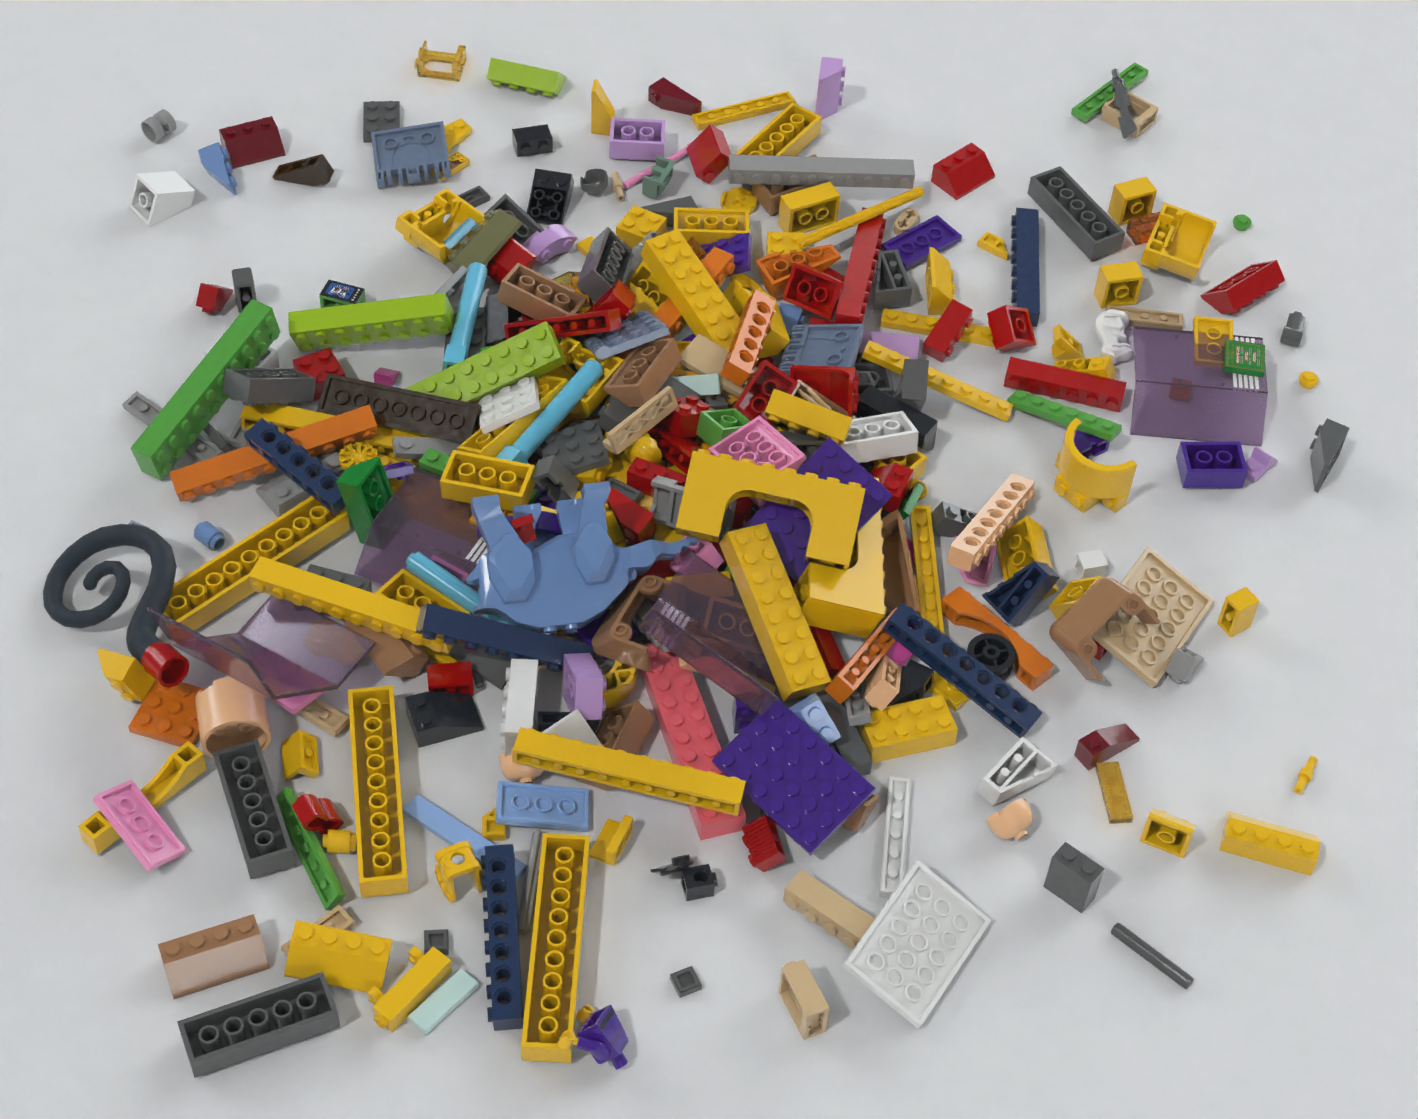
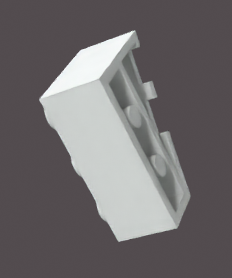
M1022 736L982 779L976 792L994 806L1049 779L1058 765Z

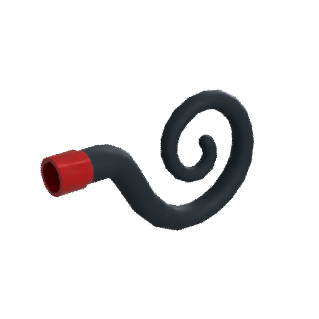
M130 524L100 527L82 536L61 554L48 573L43 589L45 610L51 619L64 627L85 628L97 625L110 618L122 606L131 584L130 572L120 561L106 560L95 565L86 574L83 580V586L86 590H94L99 580L110 574L116 577L115 587L110 596L103 603L90 610L71 611L64 606L63 592L65 584L73 571L83 561L97 552L123 545L134 546L144 550L150 556L152 568L148 585L127 628V648L132 657L136 658L144 667L145 672L163 687L170 688L178 685L188 674L189 661L174 647L164 643L156 636L160 620L173 592L177 568L171 545L156 531Z

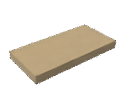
M699 333L681 353L682 359L679 362L681 365L698 375L719 373L720 388L737 398L748 383V381H745L740 387L720 375L728 350Z

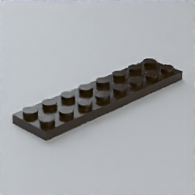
M327 373L316 412L337 416L370 405L377 426L462 444L475 433L482 406Z

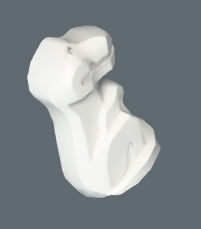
M1109 309L1100 313L1094 323L1095 331L1102 344L1100 356H1110L1113 364L1119 361H1127L1132 355L1131 346L1125 343L1126 334L1124 332L1125 328L1129 325V317L1125 312Z

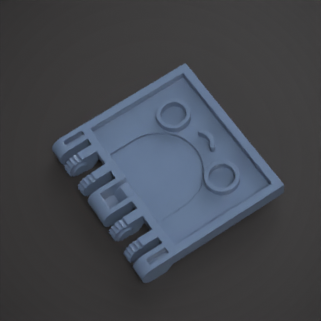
M443 121L371 132L378 188L386 187L384 176H387L388 186H393L391 175L398 174L400 185H404L403 173L407 174L408 184L421 182V170L424 171L425 181H430L428 169L434 168L435 177L441 179L440 167H442L444 178L451 177Z
M643 310L637 312L632 318L621 319L622 328L579 335V340L598 359H605L669 335L670 332L667 325L651 312Z
M864 324L792 326L789 334L790 341L784 349L781 358L782 363L779 364L778 369L790 376L791 365L854 367L865 331Z

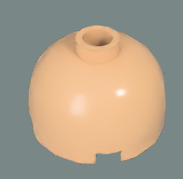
M513 749L510 750V755L505 756L504 752L499 756L503 775L511 782L533 784V780L537 779L544 771L513 763Z
M1020 798L1005 806L999 813L996 812L986 820V823L999 838L1007 840L1014 837L1017 841L1028 834L1026 829L1032 824V811L1025 798Z

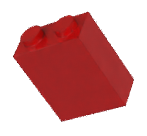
M711 124L686 148L696 177L708 184L728 166L729 154L731 152L724 133Z

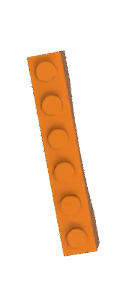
M959 586L942 598V615L954 625L968 627L983 634H998L1010 641L1015 649L1013 665L1016 678L1031 691H1034L1051 677L1053 669L1051 661L1041 655L1033 645L1022 639L1016 631L1009 628L1002 619L991 613L985 605L978 602L971 593Z

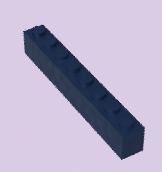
M1016 208L1015 215L1011 216V226H1014L1011 229V239H1014L1011 241V251H1014L1011 254V264H1014L1011 267V277H1014L1011 280V290H1014L1011 294V303H1014L1012 306L1027 308L1032 326L1037 327L1040 315L1039 210Z
M429 603L420 607L415 632L422 634V638L442 639L443 643L448 645H457L458 643L465 645L464 648L468 650H485L487 655H505L507 660H538V666H547L548 670L555 672L563 670L564 654L590 653L592 656L593 648L590 645Z

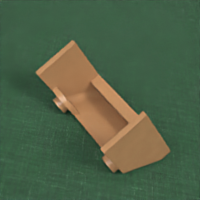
M647 575L628 585L623 594L615 601L592 639L593 651L598 655L649 672L648 647L630 641L632 628L629 624L645 598L685 611V586L654 575Z
M1102 577L1097 580L1051 625L1049 630L1051 639L1087 680L1101 681L1103 679L1090 663L1097 653V645L1091 636L1119 608L1127 615H1136L1143 624H1159L1161 622L1140 596L1111 577Z

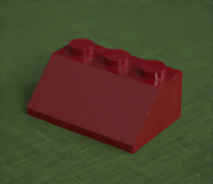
M272 116L219 129L221 146L227 149L230 156L228 161L233 169L285 156L279 130Z

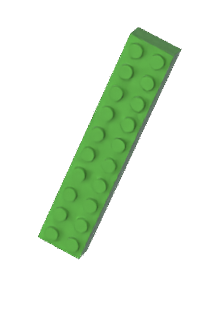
M252 299L130 449L142 472L162 481L171 472L175 463L183 457L188 447L195 442L200 432L207 427L212 417L219 412L224 402L230 398L229 395L222 393L225 369L254 368L257 361L267 352L273 341L279 337L281 332L272 307Z

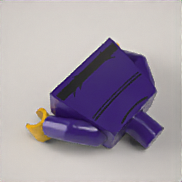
M611 1004L596 1012L589 1005L583 1006L576 1014V1019L584 1023L577 1033L579 1038H576L571 1030H566L560 1036L557 1044L563 1050H569L572 1044L576 1045L577 1049L590 1052L598 1064H603L610 1060L616 1070L628 1063L622 1052L629 1042L628 1037Z

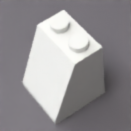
M175 171L140 173L136 175L129 207L148 226H153L190 208L195 190Z

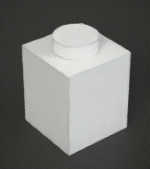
M1101 549L1077 553L1074 568L1079 579L1097 576L1105 577L1106 571L1109 569V561L1107 557H1104Z

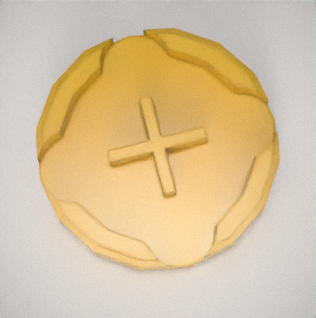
M735 187L731 188V191L727 192L726 190L723 192L720 206L722 209H748L750 215L757 207V198L752 195L750 190Z

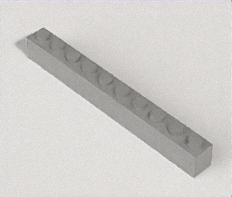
M729 154L728 162L729 184L816 186L831 182L835 187L913 189L915 179L914 161L907 159Z

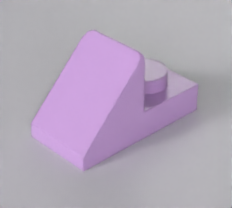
M1255 446L1251 457L1245 461L1248 470L1246 479L1255 483L1278 460Z

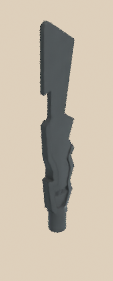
M1113 69L1111 71L1113 76L1112 91H1115L1116 109H1119L1121 114L1118 120L1122 137L1126 139L1137 130V127L1128 110V107L1131 105L1127 99L1129 96L1127 93L1128 88L1124 85L1125 81L1120 77L1118 69Z

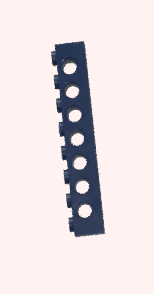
M905 603L899 606L884 625L882 630L1019 738L1024 737L1043 712L1035 704L1026 700L1017 690L1007 685L999 676L988 670L983 663L974 659L965 649L960 648L947 635L941 633L929 621L922 618L913 608L908 607Z
M513 844L485 846V855H481V868L486 870V876H482V890L487 891V897L483 898V912H488V919H483L484 934L489 933V940L484 941L485 955H490V962L485 963L486 977H491V984L486 985L487 1000L492 999V1007H487L488 1022H493L494 1031L523 1029ZM497 870L503 871L501 873H494ZM498 891H503V892H504L503 894H500V895L495 894V893L498 892ZM499 912L505 913L502 916H496V914ZM499 934H506L503 938L496 937ZM502 955L507 956V958L504 960L497 959L499 956ZM503 977L509 978L505 982L498 981L500 978ZM502 1000L510 1001L508 1004L504 1005L499 1003Z

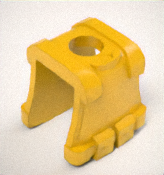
M462 841L436 852L435 859L438 863L434 867L436 879L448 902L453 903L457 901L453 878L469 873L479 893L483 891L482 875L480 872L482 868L473 854L469 841ZM461 855L464 862L454 864L451 860L454 856Z

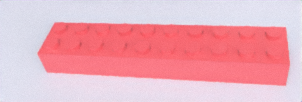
M652 643L643 644L649 650L650 670L647 672L639 669L672 763L681 766H691L706 772L712 771L725 776L712 764V760L722 750L692 671L680 668L678 648L676 647L663 653L658 647L655 648ZM742 803L738 816L688 805L700 841L743 831L742 827L745 826L746 813Z

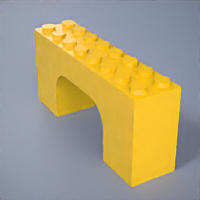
M698 449V452H692L675 527L676 534L718 543L728 505L738 498L752 497L793 506L802 510L807 515L810 522V535L804 562H812L837 569H848L866 489L861 488L862 485L855 482H849L847 485L840 483L839 479L827 477V480L818 478V475L814 473L797 474L795 469L784 468V470L775 469V465L763 463L762 466L756 465L750 459L741 458V461L732 459V456L721 453L719 456L711 455V451Z
M882 508L856 534L848 569H837L810 562L794 586V592L809 626L867 639L872 631L876 630L879 621L884 619L886 615V606H884L886 590L883 588L885 572L882 566L884 562V554H882L884 539L881 537L883 521L880 515Z

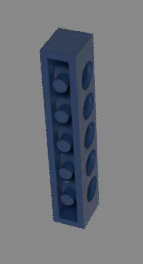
M261 418L244 434L248 446L334 515H337L346 507L336 483L338 480L336 473L330 468L326 469L317 457L314 456L312 458L308 455L307 450L303 446H297L293 443L292 438L288 434L279 432L274 423H268Z

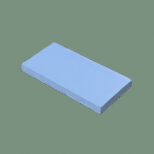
M498 781L495 824L588 832L589 789Z

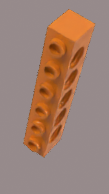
M756 289L745 304L720 372L721 376L740 387L745 381H750L754 374L752 369L759 360L757 356L762 351L763 346L761 344L767 337L765 332H767L772 323L769 320L772 319L776 311L773 309L776 301Z
M896 607L881 621L876 630L870 634L825 687L824 690L840 705L855 691L895 643L896 640L882 629L890 616L897 610Z

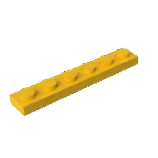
M884 308L880 327L929 335L940 318ZM971 324L969 328L964 329L962 342L994 347L990 327Z

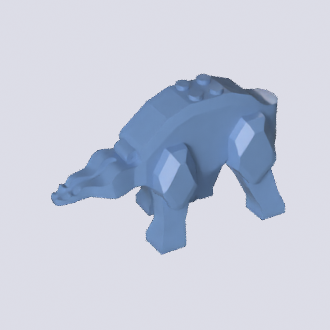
M610 481L583 484L581 489L582 498L556 501V514L561 535L552 538L533 549L534 541L524 544L506 519L500 508L499 494L474 497L471 501V511L486 543L488 554H484L479 559L476 568L466 578L467 584L478 585L479 604L473 607V613L495 615L509 625L555 636V632L564 631V634L577 633V629H581L600 618L623 594L626 587L634 583L637 575L646 574L658 560L676 558L680 551L686 552L689 546H696L699 541L697 537L670 543L647 540L626 548L613 544L608 536L604 509L611 491ZM541 504L513 506V519L532 514L534 519L532 525L535 531L536 523L542 512Z

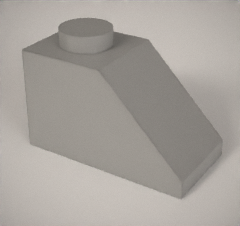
M1185 647L1177 648L1165 672L1170 674V679L1178 683L1188 681L1203 657Z

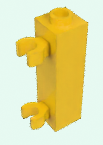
M413 946L407 953L410 955L408 960L414 966L385 995L375 986L367 992L370 996L368 1001L374 1005V1022L380 1028H386L393 1033L452 973L451 959L435 947H432L424 955L419 948Z

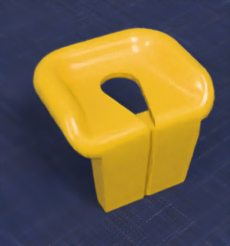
M740 273L737 275L733 274L730 277V283L723 294L735 312H737L755 289L759 288L764 292L766 291L755 280Z

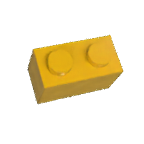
M1247 587L1226 596L1217 624L1230 638L1251 627L1260 601Z

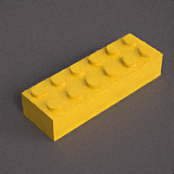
M792 102L734 155L796 156L820 134L822 116Z
M543 375L537 380L540 402L539 410L487 434H483L482 430L479 429L457 447L458 451L495 458L506 445L512 446L569 382L568 379Z

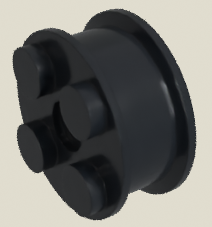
M984 633L977 635L969 642L967 648L969 655L983 663L988 670L999 676L1003 681L1010 676L1015 660V649L1010 641L998 634Z

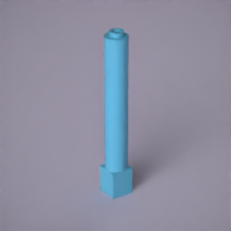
M474 262L468 266L450 343L447 344L443 359V369L449 368L468 358V350L487 275V268L482 263Z
M587 360L512 446L506 445L495 458L529 464L527 461L529 457L603 375L602 365L596 360Z
M416 552L409 555L405 562L408 571L474 615L473 607L479 604V594L476 590L422 553ZM482 615L487 619L506 623L495 615Z

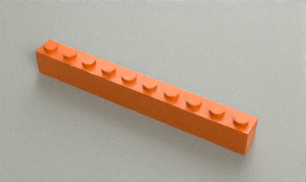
M715 246L701 261L718 287L722 286L726 277L731 275L735 269L734 255ZM670 298L653 314L668 326L670 332L669 335L658 339L674 338L677 333L682 331L683 326L686 324V321ZM633 349L618 353L616 357L625 360Z
M366 405L286 432V434L292 438L293 443L297 446H303L307 450L308 455L313 458L323 453H332L337 448L350 443L355 444L361 440L373 439L379 434V430L370 405ZM245 446L171 471L169 474L180 502L191 501L196 496L214 493L217 489L223 487H232L237 482L243 480H252L264 473H273L277 468L250 446Z

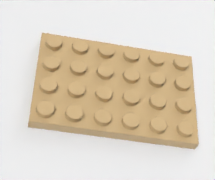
M1147 547L1121 581V584L1140 596L1161 622L1159 624H1143L1136 615H1127L1119 608L1091 637L1153 688L1165 673L1176 649L1183 647L1214 600L1151 548Z

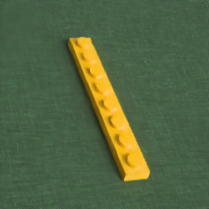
M870 340L861 356L900 375L902 374L904 359H911ZM928 367L927 387L1007 422L1014 404L937 371L932 367Z
M915 505L909 520L915 577L921 609L920 616L944 634L930 505Z

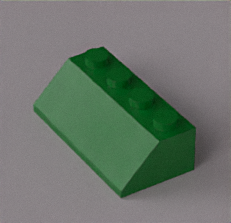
M375 457L347 467L336 483L360 543L381 548L403 518L381 459Z

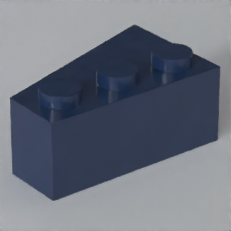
M1033 561L1013 574V577L999 583L996 588L990 592H985L981 596L1008 624L1021 626L1060 579V576L1047 563Z

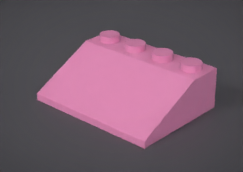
M760 415L708 448L711 451V455L728 454L734 460L741 461V458L753 460L756 465L762 466L763 463L775 465V469L784 470V468L798 470L806 460V455ZM749 497L758 507L763 506L767 502Z

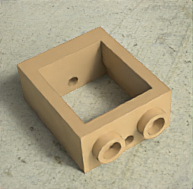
M1127 91L1129 94L1127 99L1131 103L1128 110L1139 116L1136 120L1133 119L1137 130L1131 134V136L1137 138L1156 121L1159 108ZM1114 95L1109 102L1103 105L1101 120L1120 129L1118 117H1121V114L1116 109Z
M804 959L798 962L792 961L781 968L778 993L803 1040L826 1032L830 1007Z

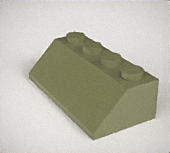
M501 209L488 211L484 215L485 220L481 224L478 223L471 230L473 233L459 243L460 247L458 250H453L447 256L448 261L445 265L453 274L462 265L467 269L474 262L486 265L523 223Z

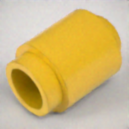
M328 829V834H323V848H327V853L350 854V851H356V833L351 832V830Z

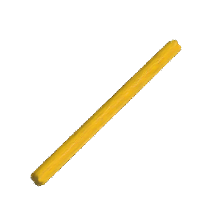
M921 186L915 187L799 237L796 244L800 249L918 199L923 196L924 190Z

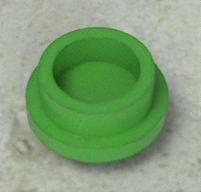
M1236 215L1233 218V226L1238 231H1246L1251 226L1252 221L1246 215Z

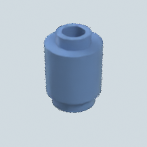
M208 521L199 523L194 529V538L209 550L218 551L226 542L224 534Z

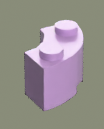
M553 224L547 226V229L541 233L535 232L522 246L537 256L536 261L546 264L555 255L567 253L573 247L577 237L564 225Z

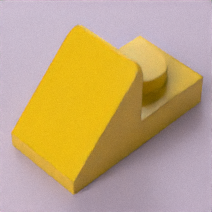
M1060 324L1053 327L1054 344L1051 346L1053 358L1060 360L1084 358L1081 343Z

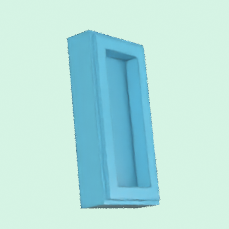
M468 217L443 241L446 248L451 250L477 224L475 220Z

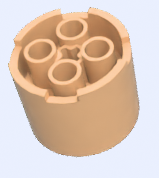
M232 676L214 680L212 686L204 691L199 690L195 698L201 748L208 757L214 759L213 752L256 739L259 741L262 752L269 746L271 742L270 725L265 694L260 684L256 685L248 682L246 677Z

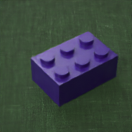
M1180 442L1176 461L1182 488H1243L1248 470L1241 442Z

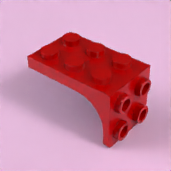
M791 365V378L796 381L798 379L845 409L849 417L852 418L853 413H857V406L859 405V393H857L859 374H856V367Z

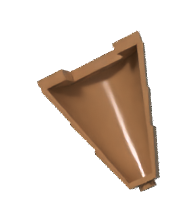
M897 509L881 519L883 521L881 537L884 539L882 546L884 562L882 566L885 572L883 588L886 590L884 606H886V611L890 613L895 607L898 609L902 603H905L908 607L913 608L917 614L921 615L916 577L913 575L904 522Z

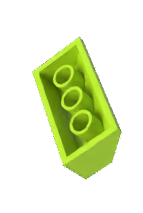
M491 58L487 79L492 81L491 84L502 86V83L508 84V88L518 90L519 87L525 88L526 92L535 94L536 91H540L542 95L552 97L553 94L559 95L566 76L557 71Z

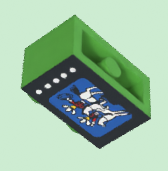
M328 280L319 294L321 308L366 302L364 288L333 280Z

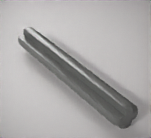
M1116 923L1111 930L1113 936L1184 989H1188L1194 980L1192 976L1121 923Z

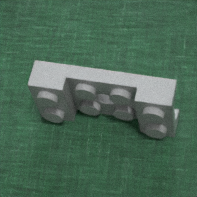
M658 475L651 481L654 495L649 511L654 514L656 523L675 528L684 487L677 485L676 480ZM737 499L731 502L726 509L719 541L722 540L727 532L733 529Z

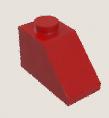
M200 283L196 306L201 307L202 312L211 314L214 311H222L232 295L233 289Z

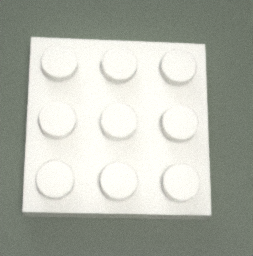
M534 376L524 377L518 383L512 386H505L499 392L493 395L488 394L479 401V405L482 406L479 415L480 429L483 434H487L540 409L538 383Z

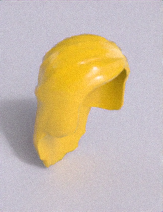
M648 432L623 450L631 464L636 457L659 464L662 457L660 448Z

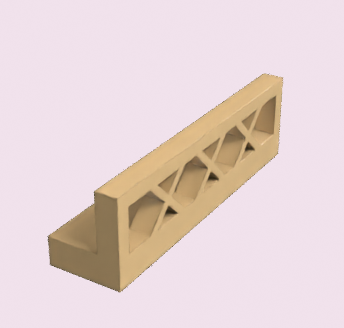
M665 387L607 433V438L602 441L604 447L617 455L677 409L679 406L672 387Z

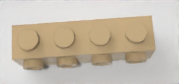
M803 870L785 887L783 901L789 908L797 910L810 922H815L826 933L837 937L850 949H854L875 919Z

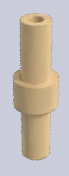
M615 171L611 174L613 191L616 193L617 200L623 201L625 199L623 182L620 180L618 172Z

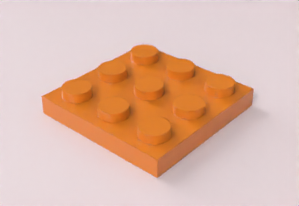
M155 680L129 724V732L179 747L187 741L195 746L200 737L195 698L199 690L204 691L205 688L184 682L168 688L163 687Z

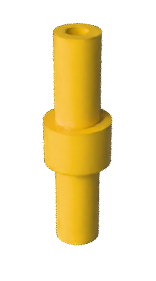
M1310 756L1305 767L1301 768L1298 774V781L1293 789L1295 793L1302 794L1306 784L1311 781L1314 775L1313 770L1318 762L1316 757Z

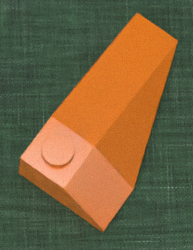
M830 244L810 247L808 251L802 252L791 250L789 254L779 255V252L772 253L755 260L765 289L771 296L778 299L783 297L794 263L806 264L824 271L840 260L841 256L834 246Z

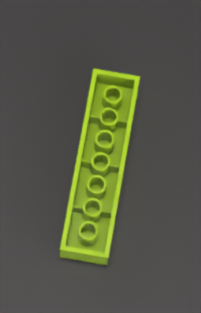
M445 293L288 312L289 335L298 349L305 352L336 346L349 347L352 344L366 345L376 341L406 340L417 336L446 335L452 332L454 327V310Z
M545 321L405 389L473 403L479 402L488 394L493 395L499 392L505 386H512L518 383L524 377L534 376L537 378L567 364L553 328Z

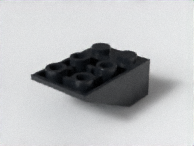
M535 168L527 214L536 223L563 225L574 185L572 174Z

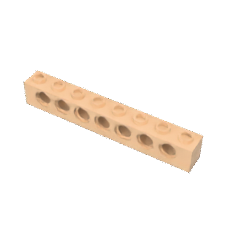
M1012 473L950 545L946 563L971 572L975 565L979 566L982 557L987 556L990 547L996 545L998 538H1002L1006 528L1011 527L1013 520L1019 517L1021 510H1025L1028 502L1033 500L1036 492L1033 489L1035 481Z

